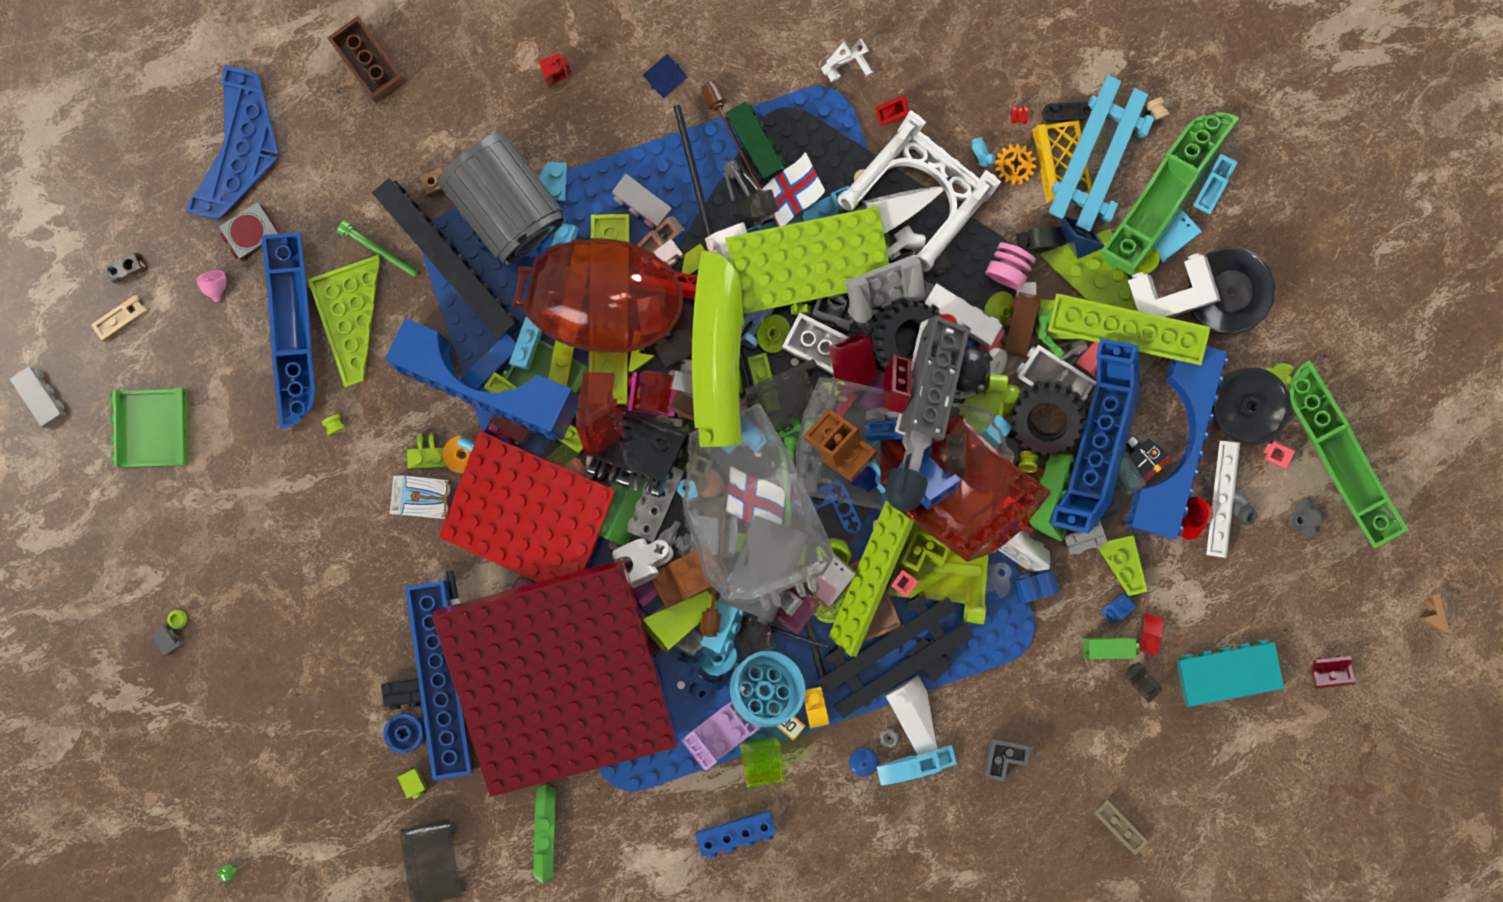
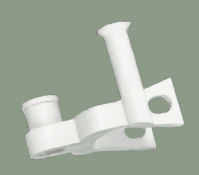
M859 39L851 50L843 42L826 61L827 64L821 68L831 83L841 78V74H839L837 69L854 58L865 73V78L875 72L870 69L862 54L869 52L862 39ZM860 45L863 47L861 51L858 49ZM843 49L846 50L845 55H842L841 53Z

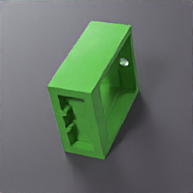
M1083 638V658L1136 659V654H1139V643H1136V639Z

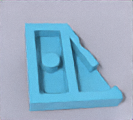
M547 162L539 179L556 202H566L567 163Z

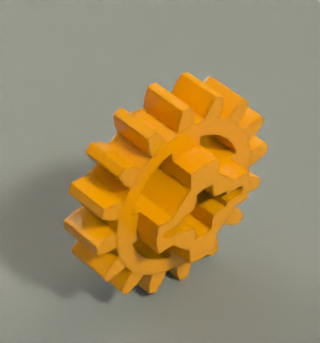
M1009 144L1008 150L1003 147L1001 150L1003 154L998 153L996 156L1000 160L994 162L995 165L999 166L995 169V172L1001 173L998 178L1004 177L1005 184L1011 181V186H1014L1015 182H1018L1019 186L1022 185V180L1028 182V176L1034 175V172L1031 170L1036 168V165L1032 164L1036 158L1030 157L1032 151L1026 152V146L1020 149L1019 144L1015 148ZM1013 153L1010 159H1004L1008 154ZM1015 158L1016 164L1019 165L1016 170L1014 168V165L1012 164ZM1027 170L1025 174L1018 177L1020 171Z

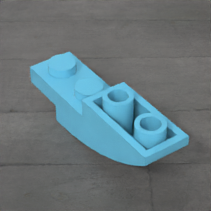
M947 745L916 756L910 755L876 766L880 784L888 785L934 774L957 763L952 746Z

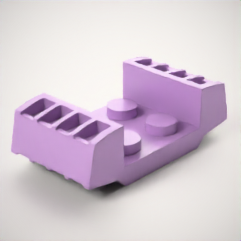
M731 700L682 738L681 741L705 771L761 727L746 721L736 711Z

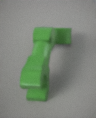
M1039 308L1038 317L1041 324L1038 337L1060 358L1066 352L1059 345L1055 344L1047 331L1053 309H1049V315L1044 316L1042 313L1043 308Z

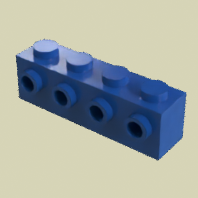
M769 809L697 831L695 836L701 856L712 858L718 855L717 852L725 850L728 853L736 850V846L742 844L744 847L755 844V840L762 839V841L773 839L776 829Z

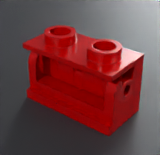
M560 53L538 61L548 87H552V84L562 81L565 76L570 80L568 75L571 73L566 57L562 58Z

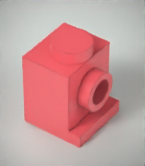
M1273 440V443L1268 442L1264 453L1267 454L1265 459L1287 469L1295 453V448ZM1281 449L1283 453L1281 455H1277L1275 453V450Z
M901 570L890 587L907 598L918 581L904 570Z

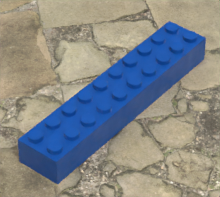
M447 581L405 587L432 779L438 780L470 775L474 773L469 731L432 619L435 610L450 606Z

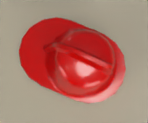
M1198 496L1191 497L1186 503L1188 512L1181 522V525H1183L1181 536L1186 540L1197 539L1202 534L1205 526L1213 518L1211 503L1205 502Z

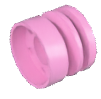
M1000 242L997 247L999 251L994 253V256L1000 262L991 261L985 273L991 279L1007 287L1022 290L1027 277L1021 271L1030 272L1032 269L1030 265H1034L1036 259L1018 246Z

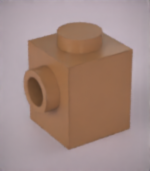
M441 168L419 176L421 179L419 186L423 194L426 193L429 197L444 192L437 184V180L443 172Z

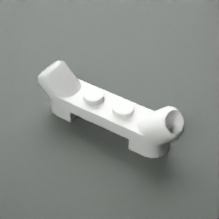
M909 225L894 234L893 239L896 243L887 249L888 259H896L901 255L900 251L903 249L921 251L924 248L926 237L922 234L914 233Z

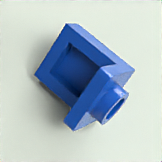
M1124 592L1110 604L1104 606L1101 611L1111 624H1115L1124 619L1136 606Z

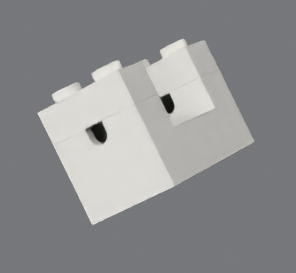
M1199 253L1189 256V260L1184 262L1192 288L1162 298H1158L1151 275H1144L1143 272L1132 275L1133 279L1128 280L1137 310L1171 318L1221 301L1207 257L1201 256Z

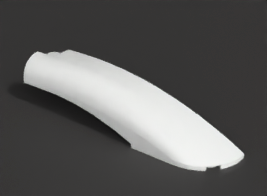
M943 188L916 189L862 201V206L854 211L878 206L883 233L885 234L920 211L943 191Z

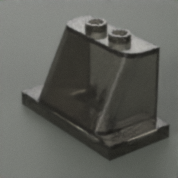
M814 359L744 389L739 401L742 407L752 404L768 437L782 431L787 433L793 430L795 425H805L811 421V418L820 415L821 409L810 381V377L817 367Z

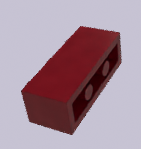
M895 354L892 355L884 371V409L900 414L903 413L911 398V359Z

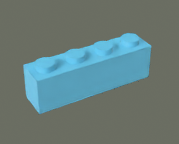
M729 573V575H728V578H727V580H726V583H725V585H724V588H725V586H726V584H727V581H728L729 576H730L731 573ZM718 600L715 609H718V613L722 614L720 632L717 633V637L704 636L700 645L717 653L728 655L734 646L735 636L741 629L743 616L747 612L721 603Z

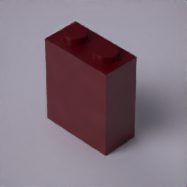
M857 334L828 346L837 390L843 391L846 394H852L857 391L856 389L869 387L873 382L879 380L870 336Z

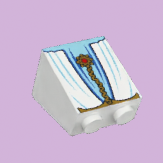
M393 476L390 514L445 519V515L448 513L446 500L450 494L448 480Z

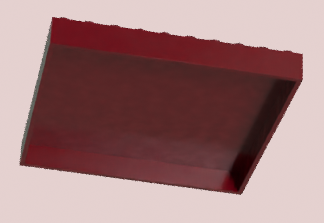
M624 559L435 610L432 619L490 797L678 747L676 730Z

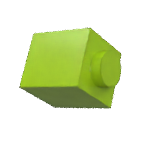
M418 767L397 777L407 798L412 796L413 799L424 795L423 790L428 788Z

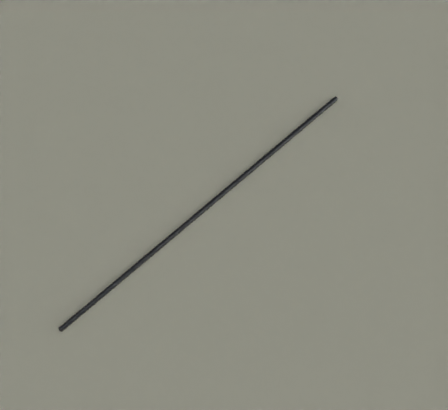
M675 105L673 108L707 238L713 234L681 105ZM740 344L739 368L752 419L763 430L744 352ZM766 445L761 454L768 482L777 485ZM785 514L783 515V526H785ZM797 566L792 576L797 596L803 600L800 608L808 639L817 641ZM810 644L818 678H821L825 675L819 647Z

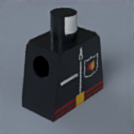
M1132 436L1127 440L1126 445L1132 452L1126 456V459L1141 483H1146L1173 459L1150 439L1140 443L1135 436Z

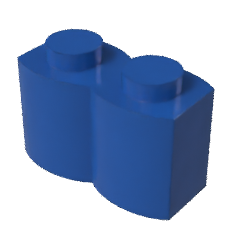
M1054 570L1036 571L1037 575L1031 576L1030 573L1019 576L1020 580L1014 582L1020 603H1027L1060 593Z

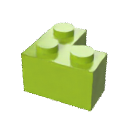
M916 529L898 569L904 570L906 573L916 577L923 561L941 568L952 545Z

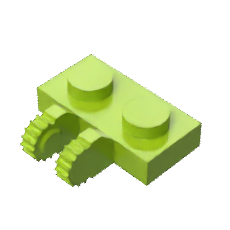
M430 433V448L424 449L423 434H418V449H407L408 469L447 467L443 460L444 448H435V434Z

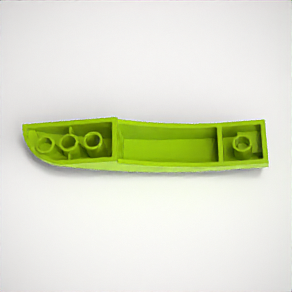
M701 251L693 316V407L695 428L699 430L700 447L742 445L739 407V359L742 326H744L741 282L734 265L730 264L723 255L712 251Z

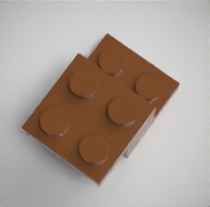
M830 409L803 435L807 443L819 450L823 463L851 482L878 455L877 450L861 440L857 427Z
M704 546L658 569L659 575L651 580L665 609L721 582Z

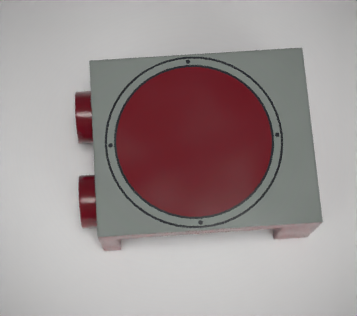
M258 202L219 226L222 231L220 236L225 243L229 242L232 247L230 249L231 253L236 259L239 258L242 261L247 260L245 256L262 245L261 235L280 234L263 206Z

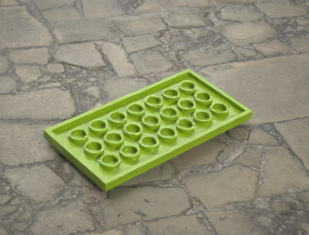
M878 206L725 238L730 264L734 265L741 282L743 314L847 293L844 281L889 264Z

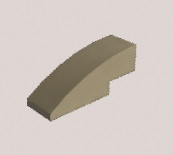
M674 216L666 218L630 251L629 260L637 269H640L655 257L654 251L670 239L674 241L685 229Z

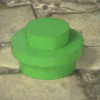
M224 865L217 871V876L220 877L221 881L233 880L236 877L237 868L232 867V865Z

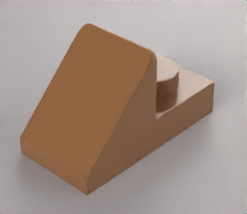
M1440 594L1426 595V607L1431 614L1418 617L1417 619L1439 632H1450Z

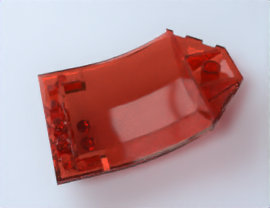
M957 415L955 418H949L944 439L932 443L929 447L932 449L931 459L950 478L956 474L961 479L958 490L929 510L920 503L914 510L905 512L935 539L963 560L969 562L996 552L1023 530L1051 494V491L997 452L966 421L964 415ZM903 439L881 440L880 484L884 489L886 488L889 472L894 468H899L904 460L906 449Z

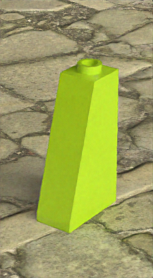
M708 591L702 592L646 617L643 620L645 631L661 650L666 653L701 622L702 612L706 611V608H711L712 593H708Z

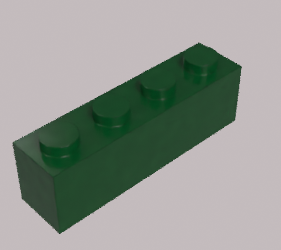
M745 101L727 111L725 114L728 122L763 182L784 171L783 165L785 162L780 154L777 155L775 153V144L772 139H767L764 132L766 129L762 122H757L754 117L756 112L752 105L748 106Z

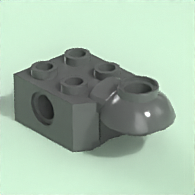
M848 293L819 298L813 310V319L824 325L846 332L860 327L867 334L872 333L873 329L870 327L871 323L869 320L865 323L855 321L848 313L850 307ZM881 306L872 309L873 316L871 319H876L875 315L878 312L883 313Z

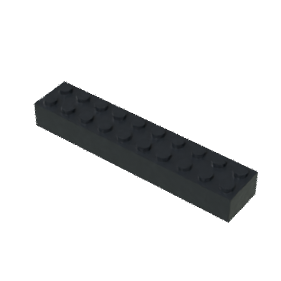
M388 178L372 192L376 199L499 340L506 334L509 336L519 328L516 324L518 319L510 310L507 312L504 310L506 306L497 295L493 298L492 294L494 292L484 281L480 283L481 277L472 267L467 268L469 263L459 252L457 254L454 253L457 249L447 238L444 240L441 238L444 234L434 223L432 225L429 224L432 220L422 209L417 210L419 205L409 194L407 196L404 195L407 192L397 180L393 182Z

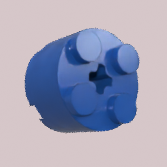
M401 713L392 717L386 723L383 731L388 747L397 753H407L415 750L423 743L426 735L425 723L413 713ZM406 728V732L409 734L403 737L404 733H402L401 730H404Z

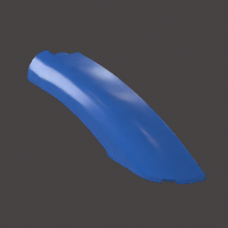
M301 232L261 235L269 304L271 354L280 429L291 427L300 422L310 411L315 398L311 327Z

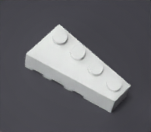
M937 283L924 304L930 306L939 316L942 314L953 315L958 325L970 329L969 337L990 348L1002 328L998 319L992 316L988 317L981 309L969 305L965 300L955 296Z

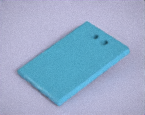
M1183 210L1156 247L1159 252V259L1163 263L1202 233Z

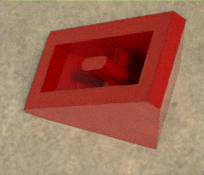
M906 95L875 107L880 126L904 121L910 112Z

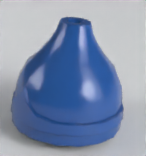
M865 747L858 748L852 752L849 758V767L854 774L860 777H867L876 771L878 758L875 752Z

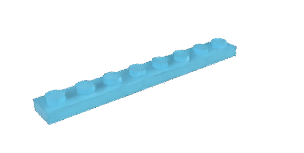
M563 224L555 233L509 362L514 367L528 370L530 368L579 230L574 225Z

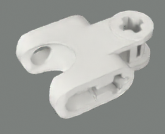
M645 539L635 540L612 552L614 561L623 559L625 562L633 561V569L628 573L633 588L656 578L659 575L657 567L670 562L674 555L672 548L665 541L656 540L647 545Z

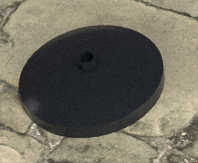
M1248 367L1238 369L1223 379L1220 388L1217 387V403L1215 406H1212L1215 422L1227 437L1244 444H1260L1273 439L1283 430L1290 416L1291 400L1285 384L1278 376L1262 368ZM1248 402L1252 404L1250 409H1247Z

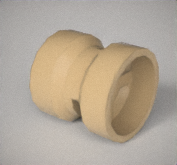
M1162 97L1145 104L1146 110L1151 111L1150 116L1154 118L1153 123L1170 115L1168 109L1163 107L1164 100Z

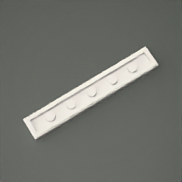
M1220 441L1212 502L1213 518L1210 522L1206 553L1209 556L1227 557L1240 443Z

